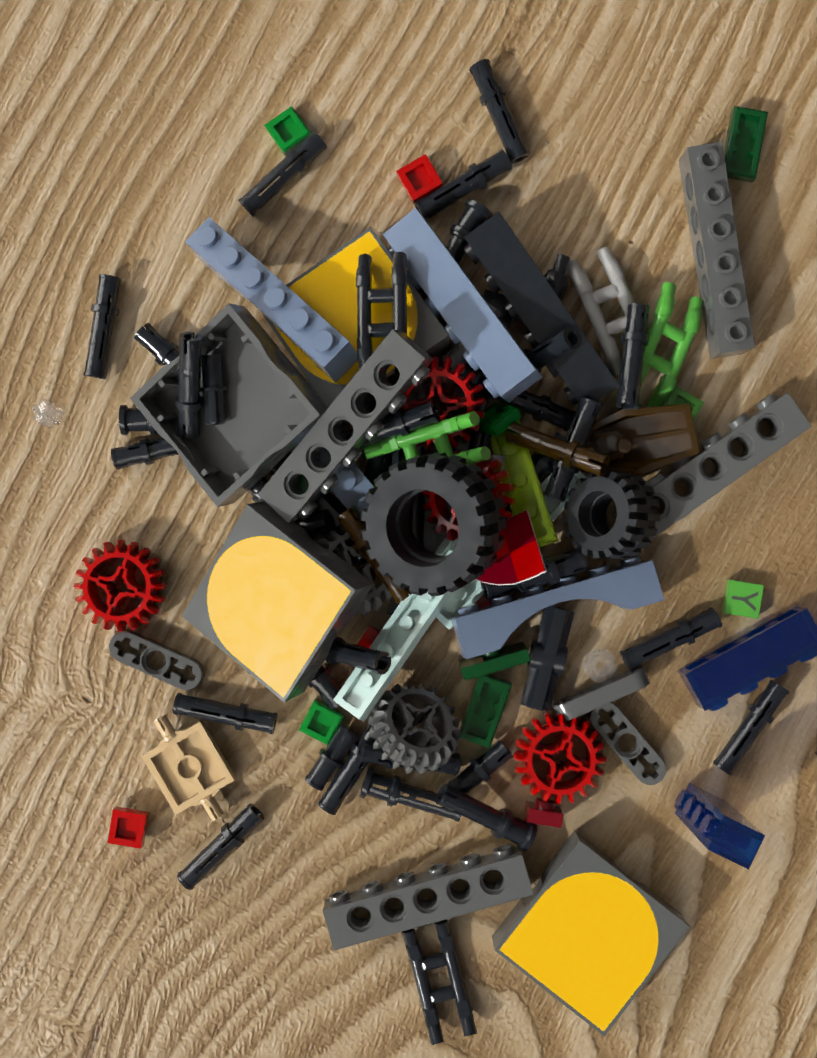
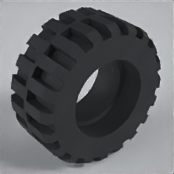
M446 453L425 454L409 458L390 466L388 472L381 473L375 480L377 487L368 490L365 501L369 503V507L363 508L361 513V521H366V528L361 530L363 541L368 540L371 549L367 550V554L370 560L376 559L380 566L377 570L383 577L392 576L394 578L392 584L396 587L403 589L410 586V593L420 596L427 592L430 596H440L448 591H456L483 575L484 570L491 567L496 561L497 556L495 552L502 549L505 540L499 533L507 528L506 517H500L499 509L505 506L502 497L495 498L492 492L497 486L491 478L483 480L480 477L483 469L475 463L465 465V458L458 455L448 457ZM428 490L440 495L450 504L455 512L459 534L457 544L449 555L441 556L428 551L418 542L413 534L410 524V510L415 497L422 491Z

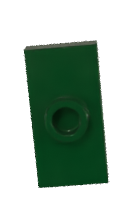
M738 106L732 108L724 147L728 178L752 183L756 179L768 112Z
M522 641L501 647V649L458 661L464 680H470L530 661V657Z
M489 674L477 678L459 729L461 731L460 738L487 748L491 747L512 687V682Z

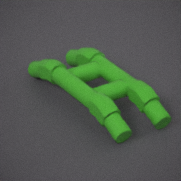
M671 282L662 284L661 295L654 312L655 316L647 333L649 344L645 346L641 383L645 379L650 367L664 375L661 376L646 407L662 406L664 401L669 398L676 386V379L692 340L701 325L703 300L700 297L690 298L688 311L685 314L681 328L667 322V320H670L675 303L676 285ZM661 335L677 342L669 361L654 354Z
M474 411L412 430L411 435L405 437L400 434L363 447L367 460L403 448L405 458L408 460L409 458L420 456L416 446L417 443L434 438L438 453H446L448 457L453 455L466 459L465 465L483 462L491 457L490 450L486 446L453 454L447 434L477 426L480 419L479 415Z

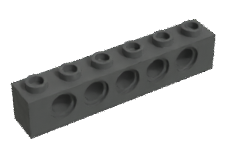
M722 142L687 147L678 161L700 298L703 300L702 311L710 359L745 354L754 349L755 345Z
M392 329L258 495L288 523L299 519L306 520L318 507L315 503L322 493L328 494L340 480L337 475L343 467H351L361 456L362 452L359 448L367 439L372 441L382 431L384 424L381 422L388 413L394 414L404 405L407 400L404 394L413 384L418 386L431 371L428 366L434 359L403 331ZM391 365H395L400 373L399 380L395 385H391L386 378L387 369ZM368 393H371L376 399V408L371 413L364 407V398ZM346 420L353 426V435L350 439L345 438L341 430L342 424ZM323 447L331 455V461L328 466L324 465L320 460V451ZM301 474L309 482L307 492L299 487L298 479Z
M774 393L768 395L756 404L759 409L749 417L746 413H743L728 424L731 430L720 436L717 432L700 444L703 449L698 454L672 463L675 469L664 476L660 472L646 481L645 485L651 486L655 492L652 497L658 499L660 503V511L658 513L660 514V522H655V528L658 529L656 536L812 427L789 393L777 397ZM761 419L767 421L771 427L768 437L761 435L758 425ZM733 439H737L742 443L743 452L740 457L733 455L730 450V444ZM706 458L712 460L715 464V473L711 477L706 476L702 471V463ZM678 478L685 480L688 485V491L683 497L678 496L673 488L674 482ZM617 510L613 512L615 518L617 517ZM650 536L649 539L652 540L656 536Z
M507 844L499 846L493 850V853L481 857L480 854L464 856L456 864L448 866L447 863L434 864L427 868V872L414 875V872H405L397 875L394 881L384 884L381 881L369 882L363 885L362 890L351 893L348 890L332 893L329 899L325 900L323 914L333 949L338 950L532 896L533 891L521 850L518 847ZM489 870H498L502 873L501 877L495 882H489L483 878ZM457 879H464L469 883L468 887L463 891L454 890L451 884ZM424 888H430L436 892V895L430 900H424L418 896V893ZM396 897L403 902V905L398 909H391L385 902L389 898ZM365 907L370 911V915L365 918H359L354 915L353 909Z

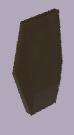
M690 403L639 407L635 410L621 409L594 422L585 448L610 456L609 467L597 462L594 464L600 465L608 471L629 473L635 476L698 454L699 448ZM583 469L579 470L580 472L589 473L588 471H585Z

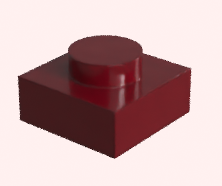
M536 798L535 802L526 801L524 815L528 823L562 827L564 814L560 806H556L555 801L549 799L548 802H544L542 798Z

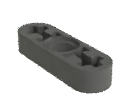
M126 630L115 634L110 640L109 651L115 660L179 689H193L204 678V667L197 659L139 633ZM129 638L131 639L130 646L138 650L143 648V644L147 645V648L140 656V662L136 661L140 654L134 651H129L124 655L122 653L123 647L118 645L119 641H125ZM154 650L162 652L166 657V664L162 669H154L149 665L148 657ZM174 658L178 659L174 666L180 669H185L189 665L192 666V673L196 675V678H191L185 682L183 681L184 675L176 670L171 672V676L167 675V672L173 665Z
M638 666L632 671L626 670L562 698L552 706L557 717L558 714H563L565 721H568L649 685L650 681L644 667Z
M610 702L588 713L589 721L642 783L655 785L662 781L666 773L663 760L616 705ZM600 709H604L606 712L612 709L613 712L609 716L613 722L619 726L623 721L625 725L613 731L604 721L599 724L597 723L600 718L597 712ZM613 731L611 736L608 737L607 734ZM624 733H631L636 738V745L630 751H622L618 748V739ZM640 753L650 764L656 761V764L653 766L656 772L653 775L647 772L643 775L641 774L644 771V767L635 758Z

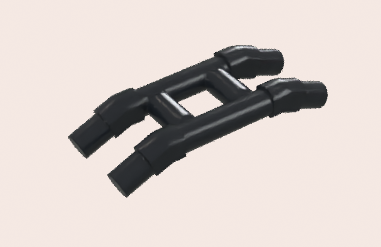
M396 252L393 255L392 288L372 289V257L369 254H361L358 257L356 287L359 370L373 354L372 338L386 337L392 329L401 330L407 335V255L404 252ZM392 303L393 322L372 323L371 304ZM394 365L395 376H400L398 368Z
M447 919L434 923L442 949L441 953L423 957L415 928L402 931L431 1045L444 1042L436 1004L455 999L464 1037L477 1034L469 996ZM446 966L451 985L431 990L427 971Z

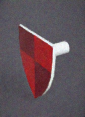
M527 510L506 521L507 528L499 533L500 536L505 538L503 547L495 552L497 559L493 565L484 570V574L478 577L477 580L498 586L515 585L547 572Z

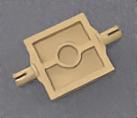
M166 714L159 717L153 722L164 739L161 740L157 747L141 756L175 815L190 806L202 804L211 821L216 820L224 812L214 796L219 789L236 779L235 774L203 720L187 729L175 731Z

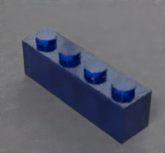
M795 606L679 669L678 672L696 705L704 711L708 709L716 711L729 703L727 699L735 694L744 695L757 689L759 681L767 677L773 679L785 674L789 670L787 666L798 660L806 662L816 657L817 625L807 608Z
M689 783L686 790H681L676 798L675 814L708 850L749 870L765 835L727 801Z

